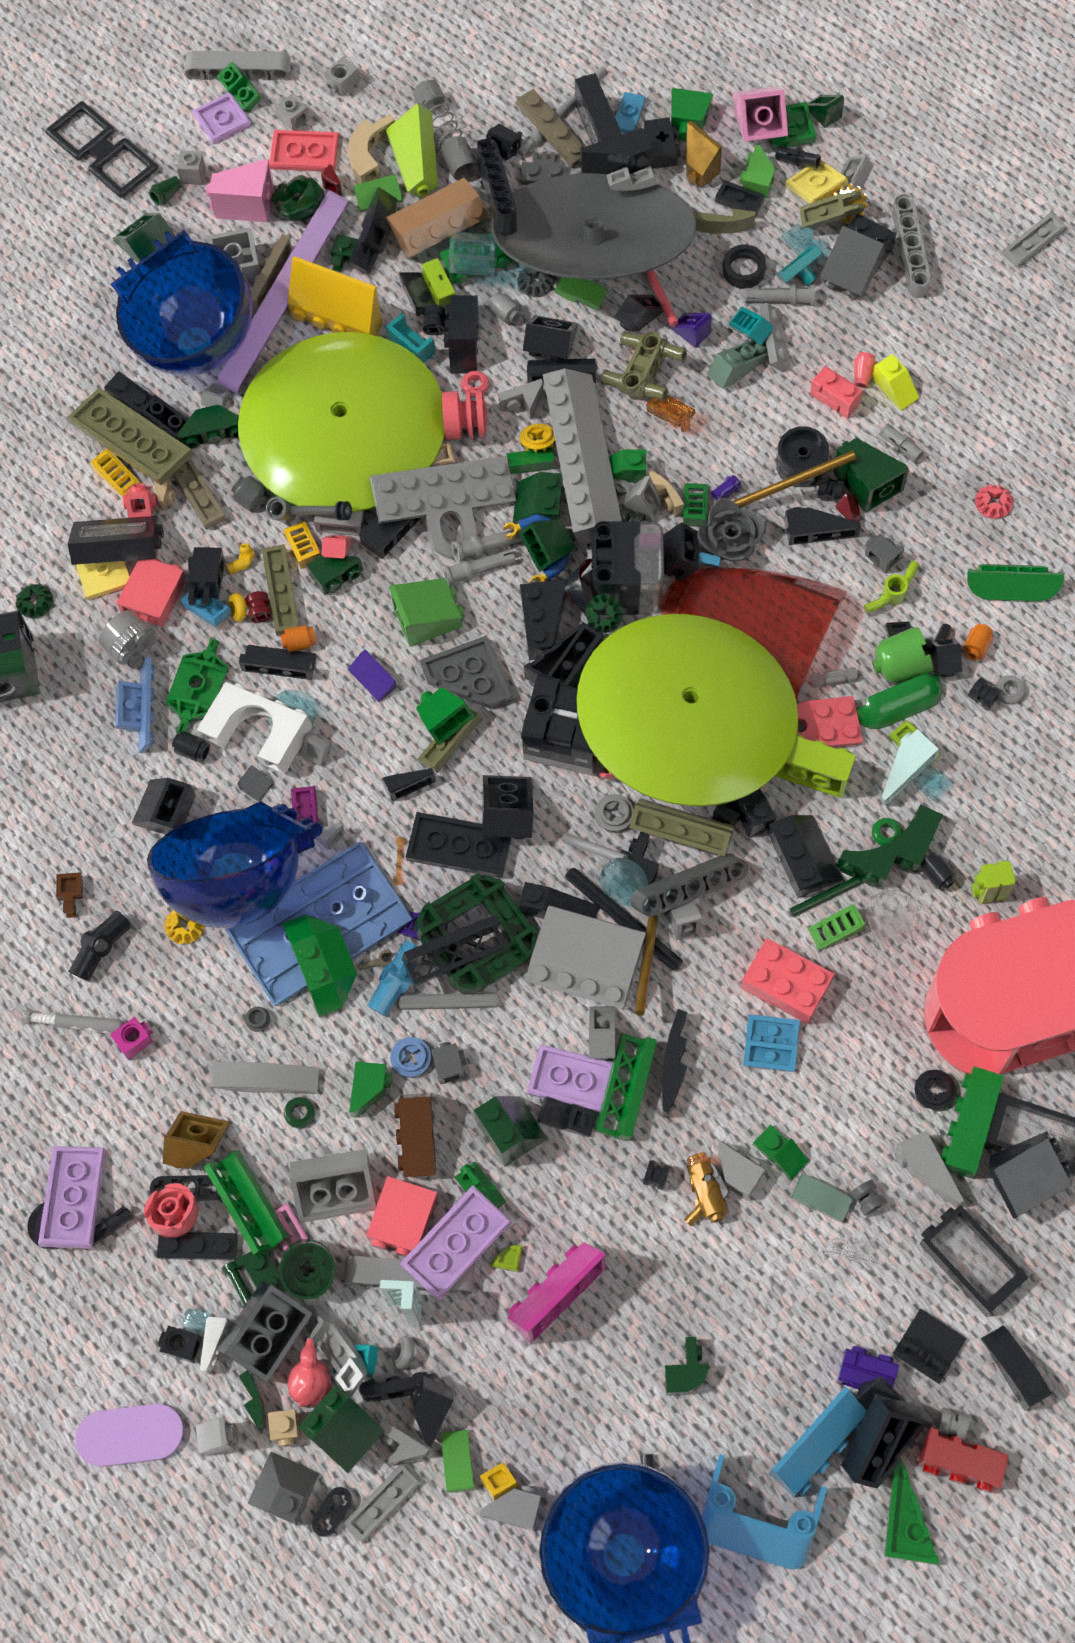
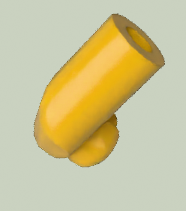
M244 543L240 545L238 560L226 564L230 575L250 567L254 557V549L251 548L250 544Z

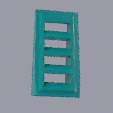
M743 306L740 307L728 324L759 345L765 341L774 328L764 317Z

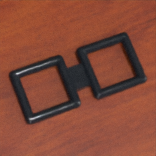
M84 101L77 103L45 130L46 134L75 160L80 161L88 154L96 159L89 165V172L119 198L127 196L158 170V164L129 139L122 138L115 145L108 141L107 138L114 134L115 128ZM84 112L103 131L81 149L77 150L57 131L78 114ZM126 148L147 167L121 188L100 168Z

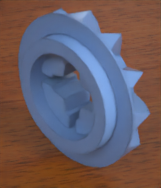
M407 1037L394 1045L390 1060L397 1073L403 1077L415 1078L420 1074H424L425 1070L430 1066L431 1052L423 1040ZM404 1050L410 1054H418L415 1057L417 1065L410 1061L404 1062L407 1059Z

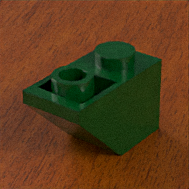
M321 555L306 565L309 576L323 595L338 591L341 584L348 580H355L363 571L360 558L347 555L344 558L323 557Z

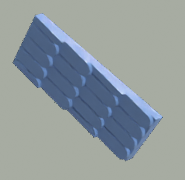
M360 841L223 926L272 1004L279 1006L307 988L282 923L306 914L339 927L350 957L353 960L380 942L393 936L400 929L408 926L414 919L365 843Z

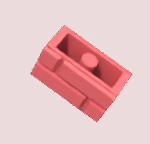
M824 366L812 381L810 395L836 412L840 411V414L846 418L861 403L863 390L827 366Z

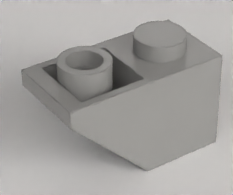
M720 1141L717 1146V1155L723 1180L729 1190L747 1201L763 1177L765 1169L761 1168L762 1164L755 1158L749 1157L747 1159L739 1154L740 1150L733 1144L727 1142L725 1145Z
M224 1417L196 1426L199 1454L202 1456L234 1451V1443H239L237 1427H233V1424Z

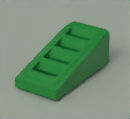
M685 483L684 524L690 527H701V525L707 524L708 484ZM689 489L703 490V493H689ZM689 497L703 498V500H689ZM688 505H702V507H688ZM688 512H702V514H688Z

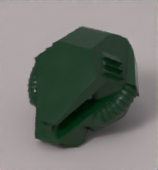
M299 175L290 180L288 184L280 183L278 189L276 188L274 193H272L270 200L277 206L276 210L282 217L290 219V221H300L314 216L325 195L320 185L311 176L308 178L304 175Z

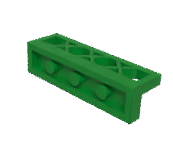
M624 1033L620 1034L595 1132L622 1141L632 1138L657 1043L656 1039L646 1037L641 1040ZM626 1042L638 1046L636 1055L628 1059L624 1051ZM626 1065L630 1072V1078L622 1083L617 1073L620 1067ZM619 1089L624 1100L623 1104L616 1108L611 1096L612 1092ZM612 1113L618 1122L616 1131L603 1127L606 1116Z
M240 1150L232 1151L220 1162H210L204 1166L205 1171L253 1255L273 1252L289 1238L288 1233ZM216 1170H219V1171H220V1173H221V1175L223 1176V1178L219 1176V1174H218V1172H217ZM255 1237H256L257 1239H259V1241H260V1243H261L260 1246H259L258 1242L256 1241Z

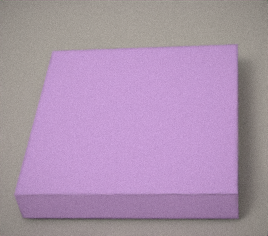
M230 93L224 94L192 110L193 115L212 144L251 126L250 120Z

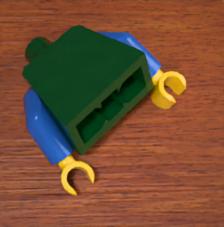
M535 514L518 521V524L508 522L504 525L503 531L506 529L514 531L506 535L508 540L515 538L517 531H520L519 535L537 570L544 572L542 575H534L529 580V583L533 579H537L539 582H544L547 579L550 581L566 569L570 561L569 553L575 549L573 542L576 541L573 529L566 530L561 520H551L548 517Z

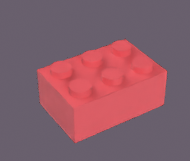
M766 938L742 979L741 989L809 1024L832 983L834 973Z

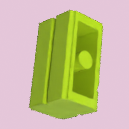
M1007 860L997 862L996 865L994 863L982 865L979 873L974 876L975 882L971 883V892L974 898L978 897V901L981 904L992 903L993 900L996 902L1007 900L1016 882L1011 862Z

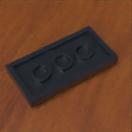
M416 812L406 853V861L503 878L512 837L490 838L482 836L481 823Z

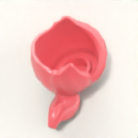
M308 1338L300 1355L301 1362L292 1368L288 1377L289 1395L302 1408L317 1406L332 1389V1380L328 1374L329 1368L324 1362L318 1361L313 1339Z

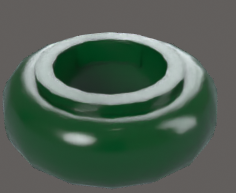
M296 1097L285 1105L284 1119L291 1127L297 1129L305 1128L314 1120L315 1107L307 1098ZM298 1106H304L307 1110L305 1117L302 1119H295L292 1116L293 1110Z

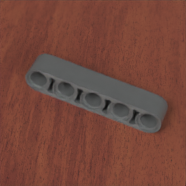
M729 853L725 856H718L637 889L631 896V906L646 916H656L741 881L748 873V864Z

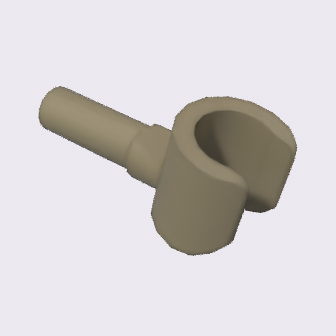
M388 950L382 951L379 954V958L358 964V969L363 970L374 966L385 968L392 961L384 962L382 958L391 956V952Z

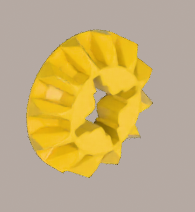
M546 424L529 425L519 435L521 446L525 447L527 451L533 449L535 453L538 450L545 452L546 448H552L554 442H556L553 428Z
M182 905V907L173 908L172 912L166 915L165 932L169 939L177 944L192 943L201 936L204 930L203 916L194 907ZM179 917L185 921L190 920L187 923L189 932L183 927L177 928L180 926Z

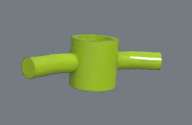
M911 561L904 576L900 574L888 576L884 583L882 596L865 604V611L871 613L888 603L891 605L902 603L907 594L908 584L914 578L919 563ZM897 587L901 591L893 592L892 590H890V588Z

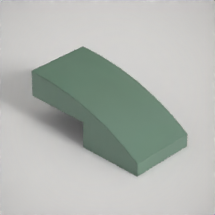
M801 1174L791 1196L792 1199L812 1210H818L838 1222H843L853 1200L852 1197L805 1174Z

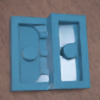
M749 1014L743 1066L795 1072L800 1020Z

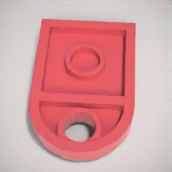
M853 696L810 700L797 704L798 722H801L805 727L804 732L797 731V734L802 735L805 739L811 741L819 740L832 748L858 745L863 742Z

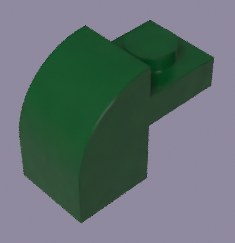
M685 1337L686 1365H665L666 1396L688 1395L703 1385L708 1373V1364H698V1361H702V1344H697L696 1337Z

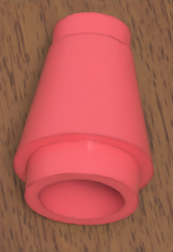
M867 352L857 354V357L854 359V384L856 386L868 388L874 366L877 364L875 355Z

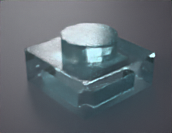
M932 767L915 785L934 801L951 785V782L937 769Z

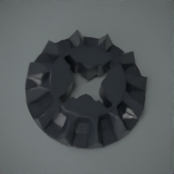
M936 1069L925 1071L915 1082L916 1100L924 1108H929L933 1111L946 1109L955 1099V1083L944 1071ZM934 1080H936L937 1088L943 1091L938 1093L936 1100H934L932 1092L927 1090V1088L930 1089Z

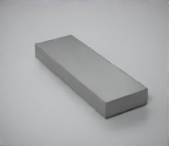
M1050 212L1002 251V255L1018 268L1064 232L1067 226Z
M401 1463L344 1522L345 1526L361 1543H364L421 1482Z

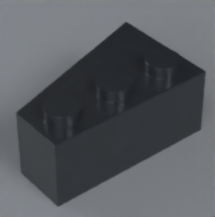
M584 622L562 637L560 642L551 649H546L540 657L532 663L526 664L524 666L525 679L535 684L537 675L542 674L559 678L560 686L564 684L576 687L586 662L594 650L604 641V633L598 630L595 631V628Z
M875 1394L841 1466L854 1483L877 1489L900 1463L898 1461L899 1457L908 1447L912 1449L917 1444L915 1439L925 1428L929 1430L934 1422L918 1405Z

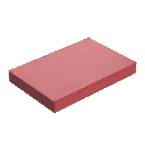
M274 130L269 163L270 169L323 172L331 164L335 170L339 132Z

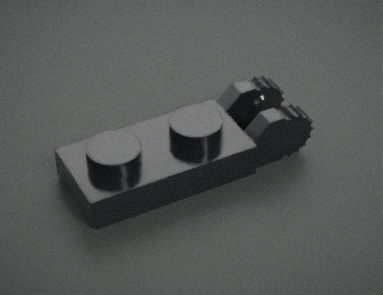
M417 1372L409 1378L402 1379L399 1376L387 1378L386 1382L380 1383L374 1379L365 1380V1382L361 1383L358 1390L362 1399L367 1401V1403H371V1401L378 1402L408 1397L411 1395L414 1385H420L423 1376L435 1379L433 1373Z

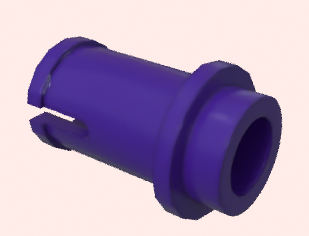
M735 475L727 476L726 481L711 491V495L716 501L720 497L726 498L734 491H739L741 482Z

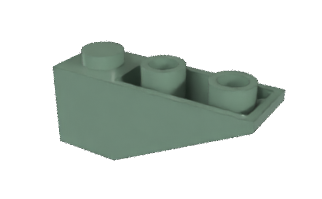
M751 340L717 353L707 374L722 389L735 384L769 358L766 340L761 345Z

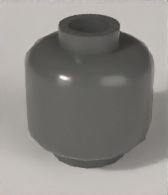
M241 476L231 490L233 492V500L248 511L253 510L255 507L260 509L267 500L265 496L266 487L252 476L245 478Z

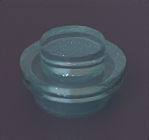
M194 1308V1310L187 1309L183 1318V1323L186 1327L196 1333L205 1329L207 1315L198 1308Z

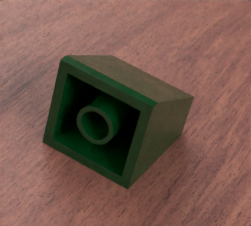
M858 438L850 442L845 441L837 448L836 457L854 451L856 455V460L833 469V472L839 479L845 480V488L849 493L855 494L857 503L865 513L904 491L909 470L906 464Z
M495 1096L473 1110L478 1127L504 1167L548 1140L520 1096Z
M337 1385L325 1395L322 1401L298 1427L347 1473L351 1471L385 1432Z

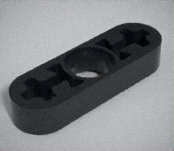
M208 1175L159 1176L153 1179L150 1184V1192L152 1194L156 1191V1187L161 1186L162 1182L165 1185L174 1184V1181H177L176 1184L182 1185L186 1182L195 1183V1191L192 1194L197 1201L221 1199L217 1190L216 1194H212L209 1189H202L203 1195H199L201 1191L199 1181H203V1186H212L213 1184Z

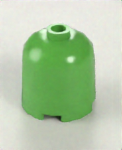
M918 627L895 634L877 644L875 648L876 659L872 660L876 674L881 673L883 678L890 683H900L933 671L930 654L927 656L924 654L922 646L926 642Z

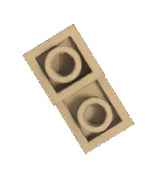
M648 472V476L651 478L660 499L663 500L666 510L668 512L671 511L674 518L683 515L684 503L676 490L656 472Z
M172 476L162 485L154 481L156 495L163 511H167L169 504H173L175 500V491L172 490L170 485Z

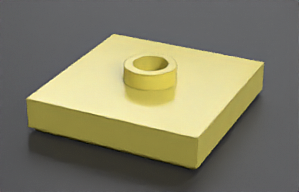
M821 160L820 166L817 169L807 166L786 180L785 183L793 193L810 204L832 196L833 192L840 190V186H847L848 178Z
M125 561L76 565L87 600L124 589L130 577Z

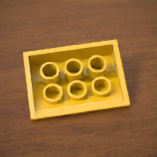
M296 256L292 258L288 306L290 315L295 320L300 322L303 320L308 321L318 329L326 328L332 330L333 333L358 332L377 336L383 322L376 286Z

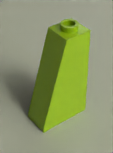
M417 103L389 126L386 131L407 192L418 198H424L438 187L432 112Z

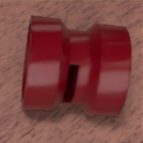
M256 591L245 597L246 606L250 608L248 612L250 622L260 623L268 621L273 617L272 610L268 606V593Z

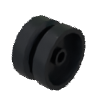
M798 426L784 433L778 443L776 470L779 477L784 480L827 462L829 444L826 437L818 430L808 426ZM825 473L796 484L794 487L814 485L821 480L822 475Z

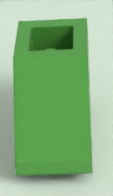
M756 145L753 153L749 152L746 161L748 168L746 171H742L739 183L743 184L742 187L761 193L768 199L774 182L775 168L761 146Z

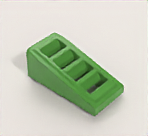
M855 904L812 925L808 928V931L820 951L864 931L865 923ZM848 916H851L855 924L854 926H851L847 919ZM839 920L842 921L846 929L843 932L837 922ZM828 925H832L837 935H832L831 931L828 928ZM821 928L827 937L826 941H823L818 931Z

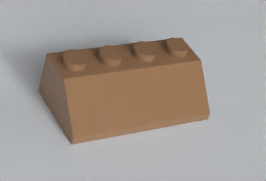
M462 178L386 218L405 257L409 258L488 218L489 215L478 193L465 178Z

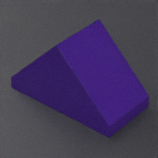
M684 313L677 319L679 322L677 326H670V329L696 348L711 334L712 316L710 313Z

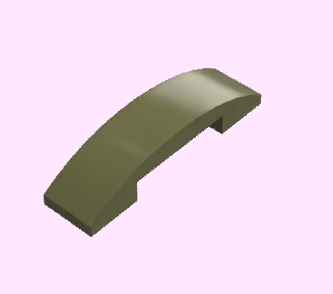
M734 209L733 216L692 211L696 220V231L713 234L737 233L754 228L755 211Z

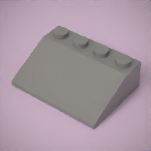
M549 905L530 960L525 981L624 1009L627 1005L646 933Z

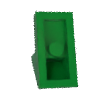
M771 1124L752 1144L790 1180L809 1162L792 1138L787 1140Z

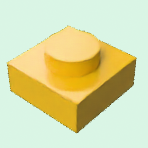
M504 1462L480 1475L481 1482L494 1501L511 1490L518 1488L516 1480Z

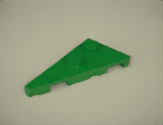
M899 1457L898 1461L900 1463L892 1473L884 1557L939 1565V1559L933 1548L928 1528L924 1523L918 1500L911 1487L909 1475L902 1459Z

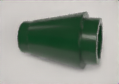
M173 176L152 185L149 190V196L156 205H161L162 203L165 205L182 187V183L178 177Z

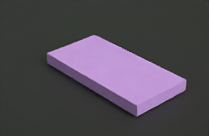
M53 1146L38 1240L39 1247L92 1249L105 1163V1148Z
M472 1186L403 1259L400 1265L435 1299L440 1301L512 1222Z

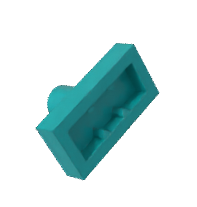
M811 245L776 273V275L782 282H787L798 274L805 285L810 284L817 276L808 264L822 254L817 246Z

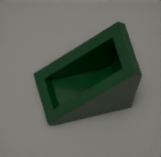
M820 95L807 103L809 112L826 128L842 118L844 96Z

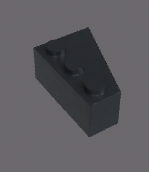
M478 295L451 296L450 305H446L445 333L448 334H444V348L449 349L450 374H467L471 371H478Z
M567 579L520 584L529 660L537 659L546 649H551L556 645L568 591L566 586Z

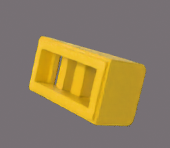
M108 448L91 461L93 470L122 498L132 485L140 483ZM116 466V468L112 472L107 474V472H109L113 467ZM121 473H123L122 476H120L116 481H114V479H115L117 476H119ZM127 479L131 480L122 488L120 487Z
M305 521L283 529L300 569L305 568L307 564L321 556ZM303 528L304 532L291 536V532ZM304 536L307 537V538H305V539H303V540H300V541H298V542H294V540L299 539V538H301V537H304ZM308 542L310 543L309 545L304 546V547H302V548H299V549L297 548L298 546H301V545L306 544V543H308ZM310 549L313 550V551L308 552V553H306V554L300 555V553L305 552V551H307V550H310Z

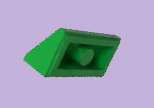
M546 448L545 452L538 450L536 453L534 450L506 453L510 474L555 469L552 448Z

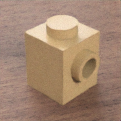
M291 1409L268 1413L270 1441L274 1444L278 1443V1447H287L294 1445V1441L301 1440V1432L298 1428L300 1425L298 1411Z

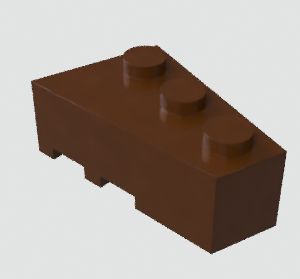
M432 1093L401 1095L398 1098L399 1103H394L395 1119H400V1129H396L397 1145L402 1146V1155H398V1169L403 1171L404 1177L436 1174Z

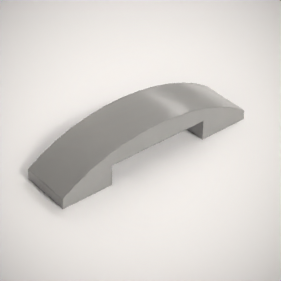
M311 1304L308 1310L313 1314L302 1329V1333L307 1339L312 1338L313 1342L319 1346L338 1372L335 1379L345 1393L352 1397L367 1376L365 1364L356 1347L341 1328L321 1309Z

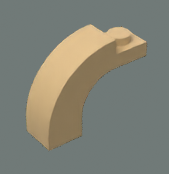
M391 114L378 119L374 124H371L366 119L354 130L350 137L348 156L352 174L358 184L380 178L379 165L370 153L374 146L388 138L386 129L395 122Z

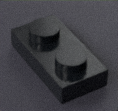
M727 180L723 181L715 196L716 203L732 209L755 211L756 215L765 201V195Z

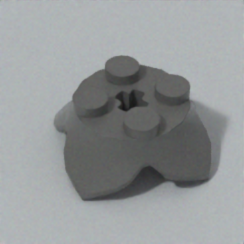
M720 497L709 511L708 523L701 525L698 529L697 539L706 550L719 556L722 561H742L753 555L756 544L765 534L767 518L756 512L743 514L736 503Z

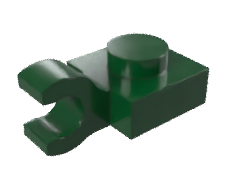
M336 235L330 250L331 264H334L333 271L341 273L345 260L349 261L358 242L357 238Z

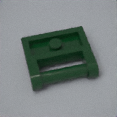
M249 1252L222 1267L225 1276H229L244 1304L242 1308L245 1307L251 1298L238 1272L242 1267L246 1268L256 1289L260 1282L264 1281L273 1285L284 1294L288 1292L284 1289L279 1278V1272L268 1253L253 1255L252 1252Z

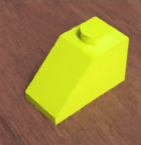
M893 353L874 366L872 380L901 411L919 399L908 370Z

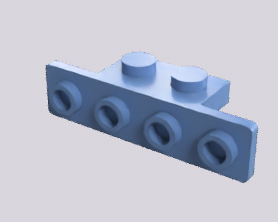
M146 657L140 666V683L118 681L116 684L115 728L139 732L138 753H144L153 743V732H150V724L153 722L154 711L150 709L154 698V688H151V681L154 678L155 668L151 666V658Z

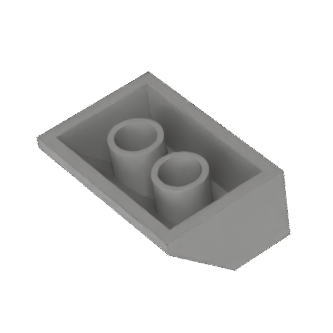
M367 1149L290 1162V1182L299 1223L376 1209L372 1172Z

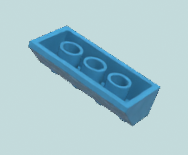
M846 1386L769 1473L792 1497L797 1493L801 1496L806 1493L813 1485L809 1479L815 1472L821 1475L831 1464L827 1460L834 1451L839 1455L849 1442L845 1438L851 1431L856 1434L867 1412Z

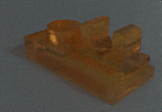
M667 396L664 402L653 398L646 404L647 412L670 422L674 428L676 426L681 427V432L683 433L691 427L690 418L696 413L694 408L670 396Z

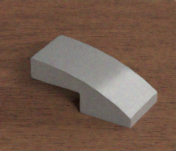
M651 166L632 174L625 167L606 175L611 190L631 191L657 184Z

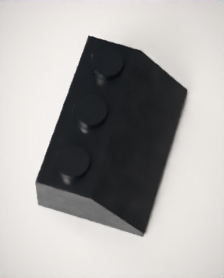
M791 815L769 824L767 834L797 898L843 881L842 875L838 867L835 866L834 858L813 815Z

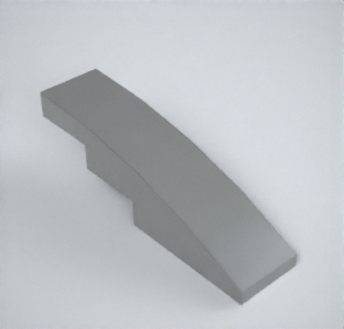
M213 1061L210 1088L252 1093L265 1091L287 1094L289 1092L316 1094L318 1092L319 1067L258 1062Z

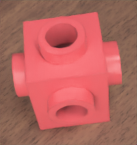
M139 483L132 485L123 496L124 509H127L128 518L152 516L155 507H158V498L156 493H153L152 486Z

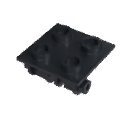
M920 1308L892 1354L939 1384L967 1338Z

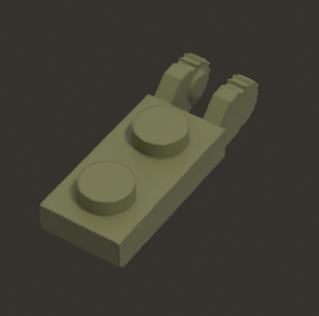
M861 191L840 193L801 206L799 209L803 229L807 231L848 217L847 215L854 216L862 213L864 210L862 203L845 205V203L860 200L862 197Z

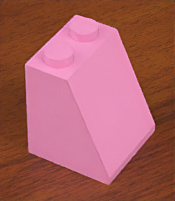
M773 86L733 92L735 117L744 142L788 136L784 89Z
M263 159L212 174L211 183H207L206 195L210 197V209L214 211L216 219L268 222L271 206L270 198L274 190L269 160Z

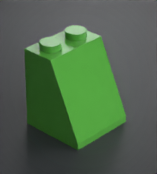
M445 578L389 586L393 608L409 647L463 627L462 619L465 618L461 605L456 606L454 601L457 598L452 585L448 586Z

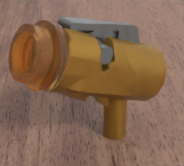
M706 1152L688 1157L686 1168L690 1176L692 1192L696 1193L697 1198L695 1200L696 1207L684 1220L690 1226H693L702 1215L705 1220H710L711 1223L725 1220V1215L729 1212L725 1199L730 1192L717 1165L712 1162L710 1157H707Z

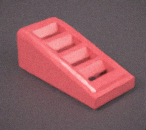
M341 535L324 537L322 539V556L331 558L346 557L354 538Z

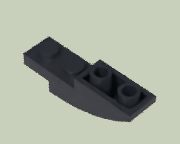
M380 187L376 189L361 224L363 230L348 263L366 275L371 273L378 254L384 251L392 229L386 217L396 213L397 198Z
M120 371L104 387L108 394L175 439H178L177 434L188 419L156 394L152 396Z

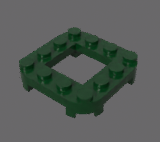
M480 873L472 875L468 881L432 903H426L415 925L420 942L425 944L448 934L444 928L445 925L481 903L491 916L497 915L500 921L499 928L509 941L506 944V948L484 957L475 964H467L444 974L450 985L464 995L480 992L524 965L532 957L537 942L538 932L534 925L531 926L505 890V883L499 877L496 879L492 876L480 875ZM442 953L437 956L435 963L445 967L451 964L453 957Z

